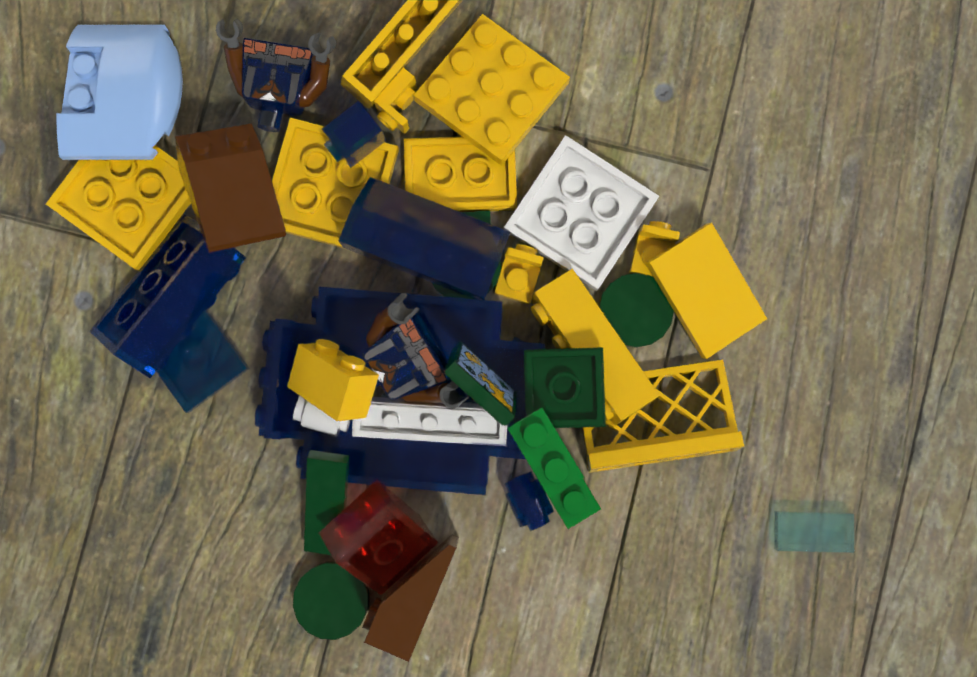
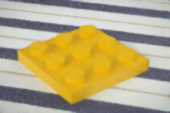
M482 14L416 91L414 101L502 166L569 84L570 76Z
M290 118L272 179L286 233L370 255L398 156V146Z
M156 145L153 149H156L158 154L153 160H78L46 202L47 206L138 271H141L191 204L179 171L178 161Z

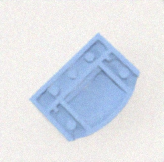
M77 25L74 28L66 45L70 55L62 112L56 113L58 152L62 160H153L158 154L157 150L153 149V147L163 134L169 136L173 129L180 108L183 85L180 56L176 46H174L173 41L169 37L170 33L165 25Z

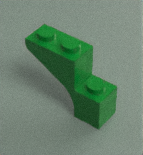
M543 408L538 409L507 428L567 529L601 510L583 479L585 477Z

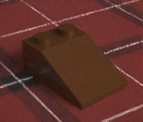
M252 123L175 136L179 171L208 252L286 236V229L264 152Z
M452 534L389 588L383 599L376 597L362 628L369 630L364 643L409 662L457 548L458 536Z

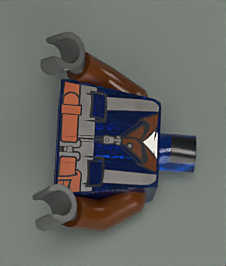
M238 19L233 21L235 34L232 35L225 30L224 20H220L216 25V33L221 40L227 42L224 45L228 72L237 93L243 97L250 108L260 110L258 128L269 132H280L283 114L301 116L304 108L311 106L326 90L330 68V59L327 58V55L332 53L337 46L335 38L333 36L328 38L326 49H323L319 44L320 32L310 37L308 42L309 48L244 38L242 44L238 42V37L243 32L242 22Z
M401 293L388 307L376 315L366 335L368 346L362 353L368 365L366 367L379 374L376 387L381 385L390 400L401 398L406 402L443 403L446 407L455 409L469 399V396L460 395L456 391L459 386L453 381L449 384L445 383L450 380L445 375L448 359L420 315L419 308L408 309L403 304V300L408 295Z

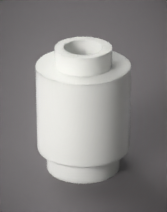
M301 396L298 398L293 414V420L300 421L301 426L334 437L338 436L340 430L347 432L351 420H334Z

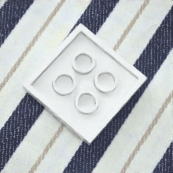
M565 135L504 226V231L527 246L537 249L539 254L565 271L573 268L582 282L597 291L659 198V195Z

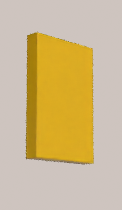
M463 137L404 139L407 214L515 211L517 209L515 150L501 166Z
M712 223L705 224L646 262L650 272L703 359H708L767 320L765 313Z

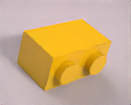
M318 339L316 343L298 344L287 387L336 421L361 419L367 417L379 374L366 367L364 360L347 355L339 350L337 343Z

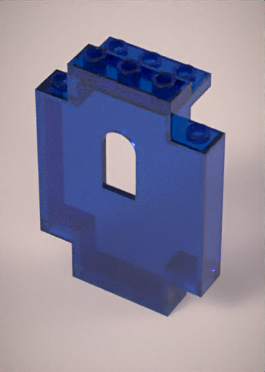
M319 286V295L313 297L311 305L312 318H316V324H304L288 319L270 321L269 329H266L263 334L262 346L263 351L267 352L266 366L261 367L259 373V388L263 389L262 404H258L255 411V426L259 427L258 436H264L267 439L280 440L291 438L304 440V446H299L296 457V467L301 469L300 479H306L307 457L310 450L349 455L348 483L486 495L490 456L525 459L508 429L506 446L353 437L352 420L347 432L340 430L338 436L334 437L303 427L300 421L293 420L295 406L300 395L288 388L287 385L298 344L316 343L318 339L335 342L339 345V350L347 355L364 360L365 366L372 369L365 359V354L373 349L372 346L368 347L366 335L376 315L388 307L401 293ZM407 294L408 296L403 300V304L408 309L419 308L418 315L447 362L451 350L462 341L517 391L515 417L507 424V428L525 418L524 350L545 349V344L500 340L503 302ZM397 324V325L393 326V327H392L388 332H386V333L388 334V333L392 332L393 330H395V329H396L397 327H399L400 325ZM399 336L393 339L395 345L400 350L404 346ZM395 346L382 354L391 365H395L394 363H399L401 360L409 357L406 350L398 352ZM376 355L368 360H377L379 358ZM411 360L407 361V365L402 366L399 371L407 372V375L410 374L413 370ZM423 375L417 377L419 383H427ZM446 376L447 380H444L439 383L449 384L452 380L448 376ZM460 387L456 389L460 395H468ZM469 396V399H467L464 403L476 402Z

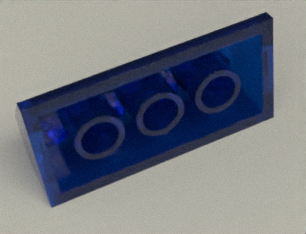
M370 177L355 200L338 241L345 249L484 302L510 232Z
M184 214L89 332L114 356L148 378H151L156 371L166 365L170 353L177 344L190 335L194 323L201 314L213 306L217 299V294L224 285L236 277L246 257L234 247L208 252L198 221Z

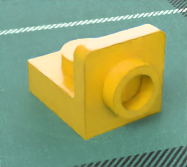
M404 67L374 100L377 112H379L376 116L378 120L389 130L394 131L398 128L403 134L410 128L408 120L397 110L399 108L405 110L413 102L415 90L417 89L415 77Z
M650 221L649 225L643 224L637 232L629 274L640 273L653 277L646 262L673 246L679 240L680 232L671 230L672 226L664 222Z
M516 244L515 249L507 247L494 295L530 305L544 258L537 255V249L522 244Z

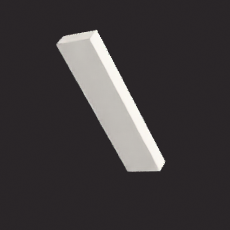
M372 397L367 417L352 420V436L506 446L507 425L502 426L478 403H462L457 408L450 409L443 403L406 402L399 398Z

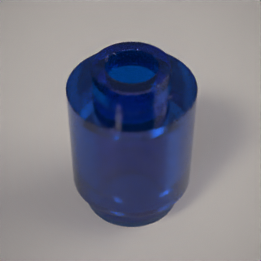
M532 471L504 483L507 490L505 497L519 527L527 525L529 530L532 531L550 522L548 515L554 512L553 507L539 480L534 478Z

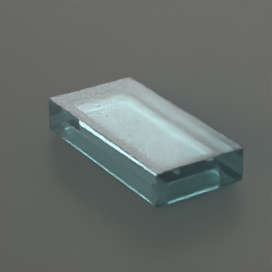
M774 511V549L777 551L854 553V514Z

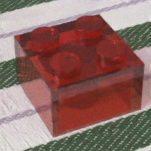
M378 479L319 532L334 561L380 595L385 593L439 543L420 515Z

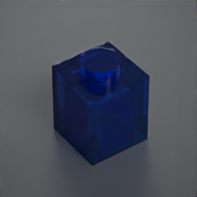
M359 101L322 128L328 138V141L324 143L326 149L337 163L344 159L350 168L386 141L382 129Z

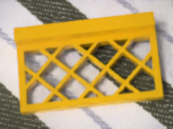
M723 360L643 371L649 380L657 379L653 384L655 389L662 378L671 376L685 385L675 401L656 389L660 395L658 398L670 406L660 422H657L641 409L631 415L622 428L618 425L615 426L611 420H608L606 425L618 434L611 444L595 447L591 432L594 427H582L588 473L734 452L744 447L742 432H738ZM715 370L718 386L712 395L693 383L700 372ZM694 373L689 380L682 376ZM688 388L707 401L697 416H694L678 404ZM719 392L722 403L715 399ZM710 404L724 413L727 427L713 429L700 420ZM673 409L692 422L683 434H674L663 426ZM636 414L655 427L647 439L637 440L625 431ZM696 425L703 429V431L691 432ZM658 431H661L663 434L666 435L663 437L654 438ZM621 436H623L629 441L623 443H616Z

